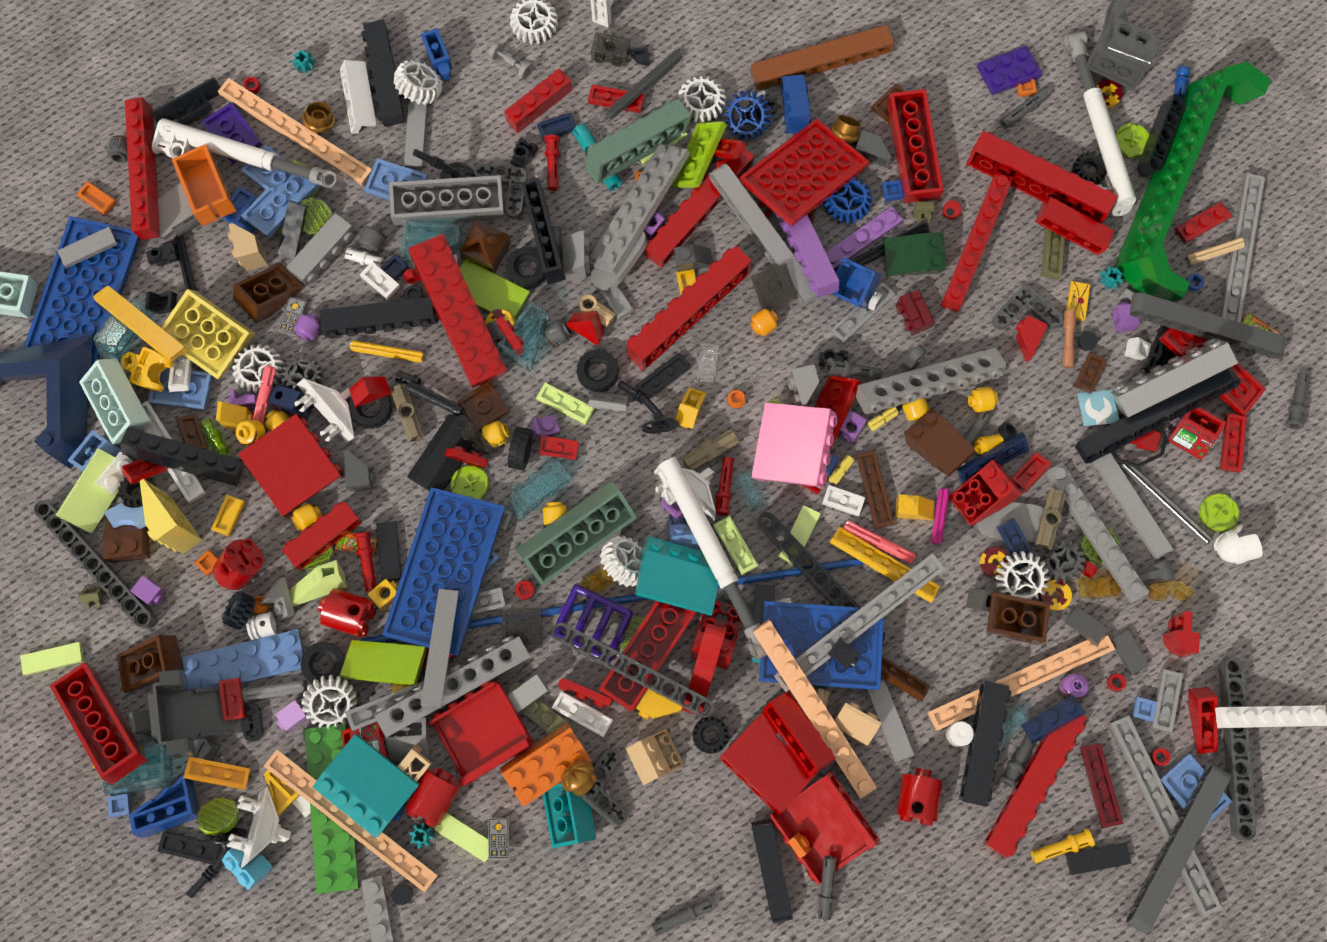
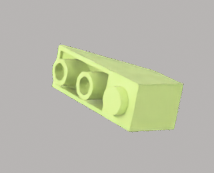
M337 560L316 567L288 590L293 607L328 595L333 588L340 590L347 588L345 572Z

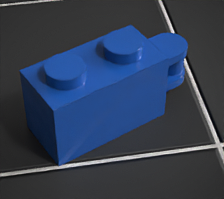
M438 28L422 33L421 37L433 69L437 70V74H440L443 80H449L451 78L450 70L453 68Z

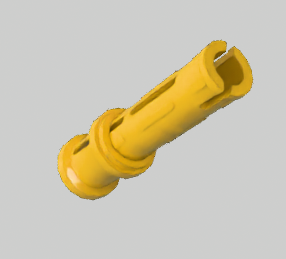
M1086 828L1084 832L1075 835L1069 834L1062 841L1030 852L1033 861L1037 864L1066 852L1072 851L1076 853L1081 848L1093 847L1095 843L1091 832Z

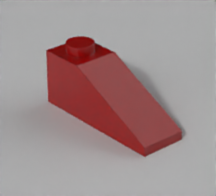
M1209 687L1188 689V708L1198 754L1218 752V728L1215 708L1218 707V696Z

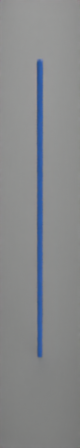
M856 558L821 563V566L827 571L863 565L864 563ZM812 565L803 566V568L810 570ZM797 568L737 577L739 580L736 583L741 585L802 574ZM635 594L607 598L618 604L649 600ZM587 602L573 604L570 612L584 610ZM595 602L593 609L606 606ZM561 606L471 620L468 629L560 614ZM383 635L361 638V641L381 643L397 641Z

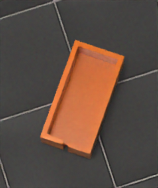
M206 144L171 159L193 215L202 226L218 220L217 216L222 218L236 211L216 160Z
M567 722L500 767V770L524 807L560 783L565 768L574 761L587 760L591 762L592 760Z

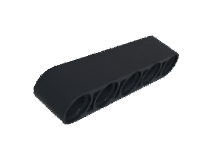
M1176 96L1160 106L1137 166L1140 176L1148 177L1162 169L1185 110V102L1181 97Z
M768 818L751 822L772 923L793 920L772 820Z

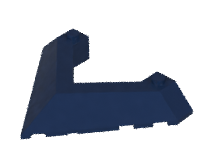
M95 335L0 352V386L3 382L12 380L46 378L47 427L34 442L47 454L71 469L74 465L67 460L84 441V436H86V412L89 409V400L79 382L93 365L94 354H92L93 343H95Z

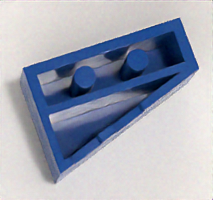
M804 75L782 76L781 91L786 134L798 133L812 122L810 101L807 97L808 83L805 82Z
M182 775L173 785L163 789L161 794L154 799H150L129 815L132 834L145 838L197 819L199 805L193 780L183 778L184 775Z

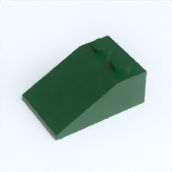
M944 232L922 233L883 239L886 276L937 274L946 270Z

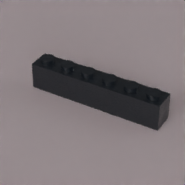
M383 19L363 23L364 31H361L363 41L367 43V47H364L366 57L370 58V62L367 65L369 73L373 74V78H370L372 88L376 90V94H373L375 104L379 105V110H376L378 120L383 122L384 127L406 123L399 90L395 89L396 85L393 83L395 66L385 21Z
M539 177L521 182L542 270L549 285L566 280L546 197Z
M429 297L320 310L321 331L325 337L331 339L338 338L339 335L356 336L357 333L364 332L366 334H374L380 330L392 332L397 328L409 330L414 326L430 327L432 324H437L436 312Z
M127 427L120 443L122 455L236 487L243 472L242 459Z
M981 680L972 726L974 735L969 743L959 800L985 807H987L988 802H991V783L996 778L994 767L995 762H998L1000 757L998 746L999 742H1002L1004 735L1002 724L1007 719V710L1005 708L1006 703L1011 698V690H1009L1010 686Z

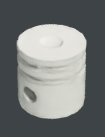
M272 612L248 618L246 626L251 640L277 634L276 620Z
M962 721L951 724L945 732L947 742L954 747L968 745L974 735L971 726Z

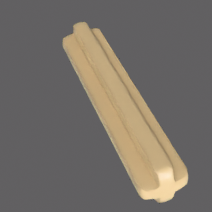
M1242 237L1191 253L1188 255V261L1193 265L1244 248L1245 242Z

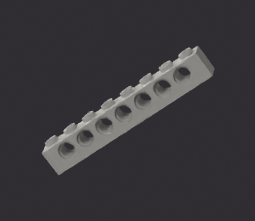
M995 347L858 385L856 399L865 414L876 413L883 409L912 403L918 399L930 398L933 395L947 393L954 389L965 388L966 386L979 384L990 379H997L1003 376L1006 362Z
M511 635L502 640V645L498 647L492 645L485 649L484 655L479 657L476 654L467 659L468 663L461 667L458 664L450 668V673L446 676L442 706L529 659L530 656L520 637L514 638ZM503 649L509 652V658L506 661L500 657ZM485 659H489L492 662L490 670L483 668L482 664ZM469 668L475 674L472 680L465 678V671ZM451 678L457 682V686L453 690L447 688V681ZM424 684L414 688L413 694L409 696L403 694L394 699L395 704L391 706L385 704L376 709L377 713L374 717L386 738L439 709L420 706L417 710L411 708L410 703L413 699L418 698L421 701ZM400 708L403 716L399 720H394L392 712Z

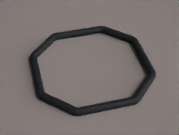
M1120 414L1118 415L1119 419L1125 417V415ZM1159 427L1158 430L1164 437L1160 453L1139 464L1119 459L1114 451L1111 454L1118 463L1138 468L1164 455L1168 437L1164 430Z

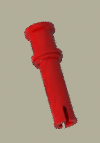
M547 135L544 137L546 142V151L544 153L547 158V190L558 191V158L561 156L559 151V142L561 140L558 135Z
M723 457L719 491L715 494L716 515L729 516V502L732 500L730 486L734 458Z
M371 531L353 534L357 543L356 553L360 555L365 592L372 591L377 586L371 554L374 551L370 542Z

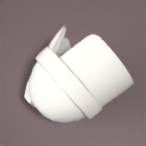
M1243 525L1235 526L1233 529L1222 533L1216 539L1213 548L1224 561L1237 565L1242 564L1246 561L1262 557L1263 551L1258 536L1251 534L1239 537L1237 534L1241 531Z

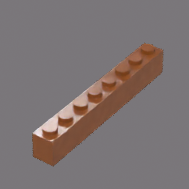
M887 25L875 26L870 30L858 31L850 36L844 35L836 40H827L815 46L809 45L805 49L792 50L787 54L775 55L767 60H758L751 64L750 73L757 91L780 85L782 76L804 75V77H808L892 52L894 41Z

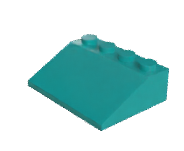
M648 536L641 551L635 595L711 616L719 584L702 551Z
M355 734L312 787L377 839L420 784L359 735Z

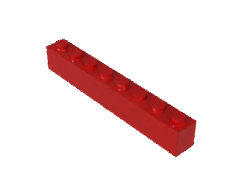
M143 97L125 100L132 232L142 240L160 237L155 154L152 152L154 126L151 111L153 109Z
M744 149L736 160L726 158L722 161L719 160L715 164L714 170L725 163L739 180L740 176L747 172L754 164V155ZM709 173L703 178V183L692 190L689 199L683 200L679 206L680 209L670 215L668 223L657 230L653 240L649 239L647 241L645 256L660 268H663L672 258L674 248L681 247L723 199L710 180Z
M999 171L995 172L940 306L954 312L959 311L1013 180L1012 176Z
M1082 715L1042 738L1024 773L1018 780L1016 789H1013L983 845L1004 858H1009V856L1015 854L1018 848L1016 843L1019 838L1022 839L1028 830L1026 826L1029 820L1032 821L1035 818L1039 802L1042 803L1047 797L1048 793L1046 790L1057 779L1056 772L1058 768H1062L1066 763L1067 758L1065 756L1068 750L1071 751L1077 742L1075 740L1077 734H1081L1085 729L1086 716Z

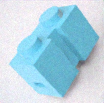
M231 848L223 857L222 862L247 890H250L263 880L273 868L265 857L259 854L241 868L244 851Z

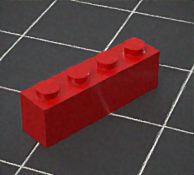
M560 68L504 111L506 122L518 134L572 91L571 80Z
M1049 197L1041 204L1035 220L1039 225L1096 255H1100L1108 249L1114 230L1108 228L1107 225L1095 221L1092 217L1084 215L1074 207H1069L1059 199Z
M345 501L337 503L333 506L331 512L320 516L313 526L303 529L300 536L289 540L281 550L294 567L301 571L358 527L362 521Z
M788 691L771 700L763 709L810 777L829 766L836 759L832 750L823 741L820 733L813 727L806 714L798 706L795 698Z

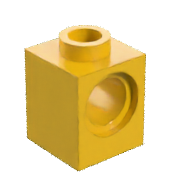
M385 579L369 592L368 596L382 611H385L392 605L398 585L394 581L389 582ZM390 589V596L382 598L383 591Z

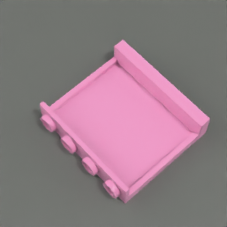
M765 403L752 478L762 482L768 480L816 486L823 489V485L827 481L826 468L830 463V446L834 442L833 428L837 424L836 413L831 409Z

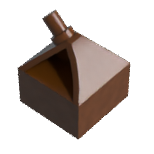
M476 220L459 253L462 260L465 261L467 259L495 274L511 245V240L508 234Z

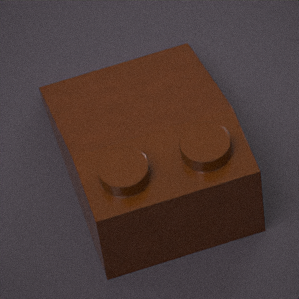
M278 263L234 284L233 300L255 323H258L278 311L287 303L290 297H294L303 289V285L281 263Z
M932 408L904 433L907 445L947 477L976 452L959 432Z
M106 517L102 539L103 559L110 563L150 558L148 527L145 526L138 529L133 525H122L113 528Z
M992 592L986 632L1034 645L1046 643L1050 603Z
M157 635L116 655L124 693L160 682L159 672L183 671L176 635Z

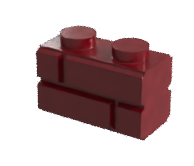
M919 289L899 297L896 309L899 315H903L905 319L903 323L907 331L915 335L933 327L935 321Z

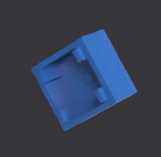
M843 257L836 272L839 279V291L831 294L860 308L867 309L869 301L883 274Z

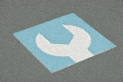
M1113 390L1096 391L1091 394L1087 392L1077 393L1084 426L1112 424L1119 420L1116 403L1111 394Z

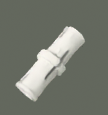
M348 247L345 252L349 253L348 255L345 254V259L359 262L360 265L365 266L373 262L379 268L383 266L381 262H384L383 257L371 255L367 251L360 252Z

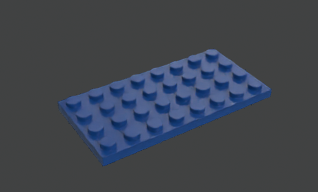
M72 216L69 217L58 250L107 227H110L118 245L69 268L63 265L57 251L23 348L95 335V343H93L92 354H94L93 364L100 360L114 315L96 302L93 296L106 286H110L118 294L122 295L140 242V238L132 232V229Z
M431 487L382 634L384 637L417 646H424L429 649L439 589L459 591L450 655L459 657L506 509L505 506Z

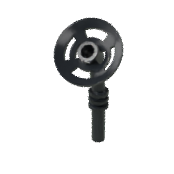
M418 149L413 151V156L428 162L430 166L438 170L442 169L439 179H444L446 172L448 173V179L465 178L466 174L475 177L473 169L465 163L455 162L448 165L437 156L432 157Z
M622 380L619 381V388L632 395L634 400L644 404L654 414L653 420L641 426L643 432L656 434L669 432L679 427V421L665 417L648 398L646 393L640 389L636 390Z
M232 828L227 833L222 832L215 836L205 835L206 842L220 845L222 849L214 863L202 872L201 878L186 892L188 897L193 898L207 882H211L215 878L223 863V857L231 849V847H227V844L230 842L228 840L229 836L234 834L245 838L247 837L245 829Z

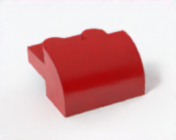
M1184 611L1171 616V619L1168 621V630L1171 632L1162 635L1164 645L1176 656L1188 657L1199 653L1200 633L1192 632L1193 612Z

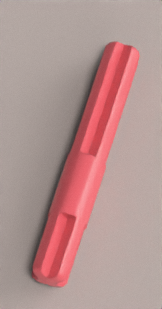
M269 365L264 367L253 420H258L262 424H264L276 368Z
M850 520L844 525L843 529L909 564L915 559V553Z

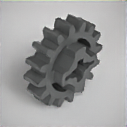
M302 356L299 357V360L292 358V363L287 361V367H282L283 373H280L283 386L300 391L303 395L304 393L296 384L303 378L321 384V378L323 377L321 365H317L316 360L311 361L310 357L304 360Z
M1061 541L1060 546L1054 543L1053 549H1047L1048 554L1043 553L1045 560L1042 561L1045 562L1044 568L1049 570L1048 576L1050 579L1055 577L1056 583L1062 579L1063 583L1066 584L1067 579L1074 582V576L1081 577L1079 571H1085L1083 565L1086 564V560L1083 558L1084 552H1079V546L1073 548L1072 542L1065 545L1064 541ZM1072 554L1076 557L1077 561L1072 558ZM1050 563L1056 567V570L1051 567Z

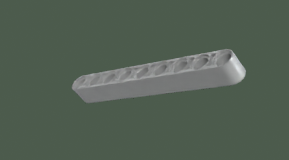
M724 163L709 173L710 180L800 304L805 307L817 299L815 292L812 293L810 290L808 277H804L801 264L797 262L795 256L730 167Z

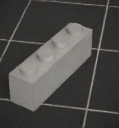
M334 213L286 268L306 286L315 282L322 269H326L331 259L339 255L342 247L354 238L356 233L354 228L342 217Z

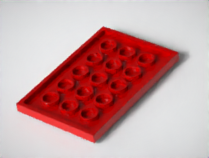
M816 118L741 175L739 181L792 227L866 169L870 161L843 139L836 137L830 128Z

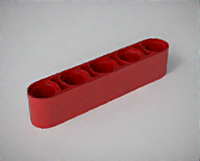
M710 623L706 625L688 688L706 698L727 628ZM689 693L686 695L684 704L692 702V696ZM702 702L699 706L701 713L703 712L705 702ZM685 708L682 709V711L692 713Z

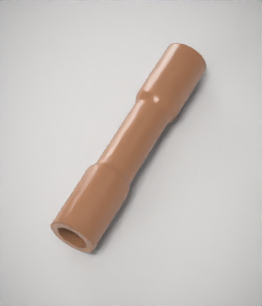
M1074 310L1064 311L1065 335L1062 364L1064 368L1074 367V330L1076 327V311Z

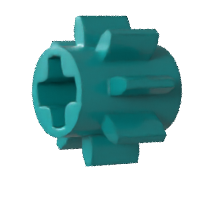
M300 50L293 54L295 60H292V64L296 67L297 72L303 71L307 74L308 71L314 69L312 64L316 61L310 51L306 53Z
M1107 266L1105 271L1099 274L1100 277H1103L1099 283H1103L1105 289L1112 287L1115 290L1118 285L1123 283V280L1120 278L1124 273L1120 272L1117 266L1115 268Z
M424 822L421 824V827L418 823L413 825L415 831L409 832V835H412L410 843L418 844V848H421L423 844L427 847L430 846L431 842L429 840L436 837L432 832L434 828L427 826ZM422 832L425 834L423 838L420 837Z

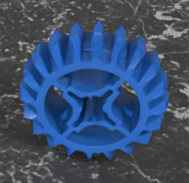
M749 89L746 91V95L743 90L739 91L740 97L736 93L733 94L734 100L728 99V103L731 106L725 105L724 107L726 110H729V112L723 113V116H728L729 118L724 120V123L730 122L727 130L733 128V136L739 132L738 139H741L743 134L745 140H749L750 135L752 139H756V133L758 136L763 135L761 129L763 131L768 130L764 124H771V121L767 120V118H771L772 114H767V111L772 108L771 106L765 107V104L769 102L768 100L761 101L764 97L763 94L757 98V91H754L752 96ZM742 100L754 102L749 108L738 104ZM758 106L762 114L761 121H759L755 114ZM735 109L740 115V120L738 121V124L736 123L734 118ZM750 111L752 117L744 120V112ZM747 122L757 126L753 130L742 128Z
M854 177L839 189H845L843 193L833 194L823 202L825 203L824 209H828L827 215L833 214L832 219L839 218V223L842 220H845L846 224H849L850 220L854 224L857 219L861 221L868 214V210L872 206V192L867 190L868 184L862 185L863 180L856 181V177ZM861 204L857 209L851 210V207Z

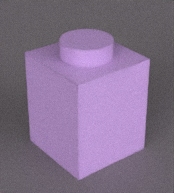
M294 700L275 714L278 719L276 723L283 731L292 732L308 720L306 718L307 712H303V705L300 701Z

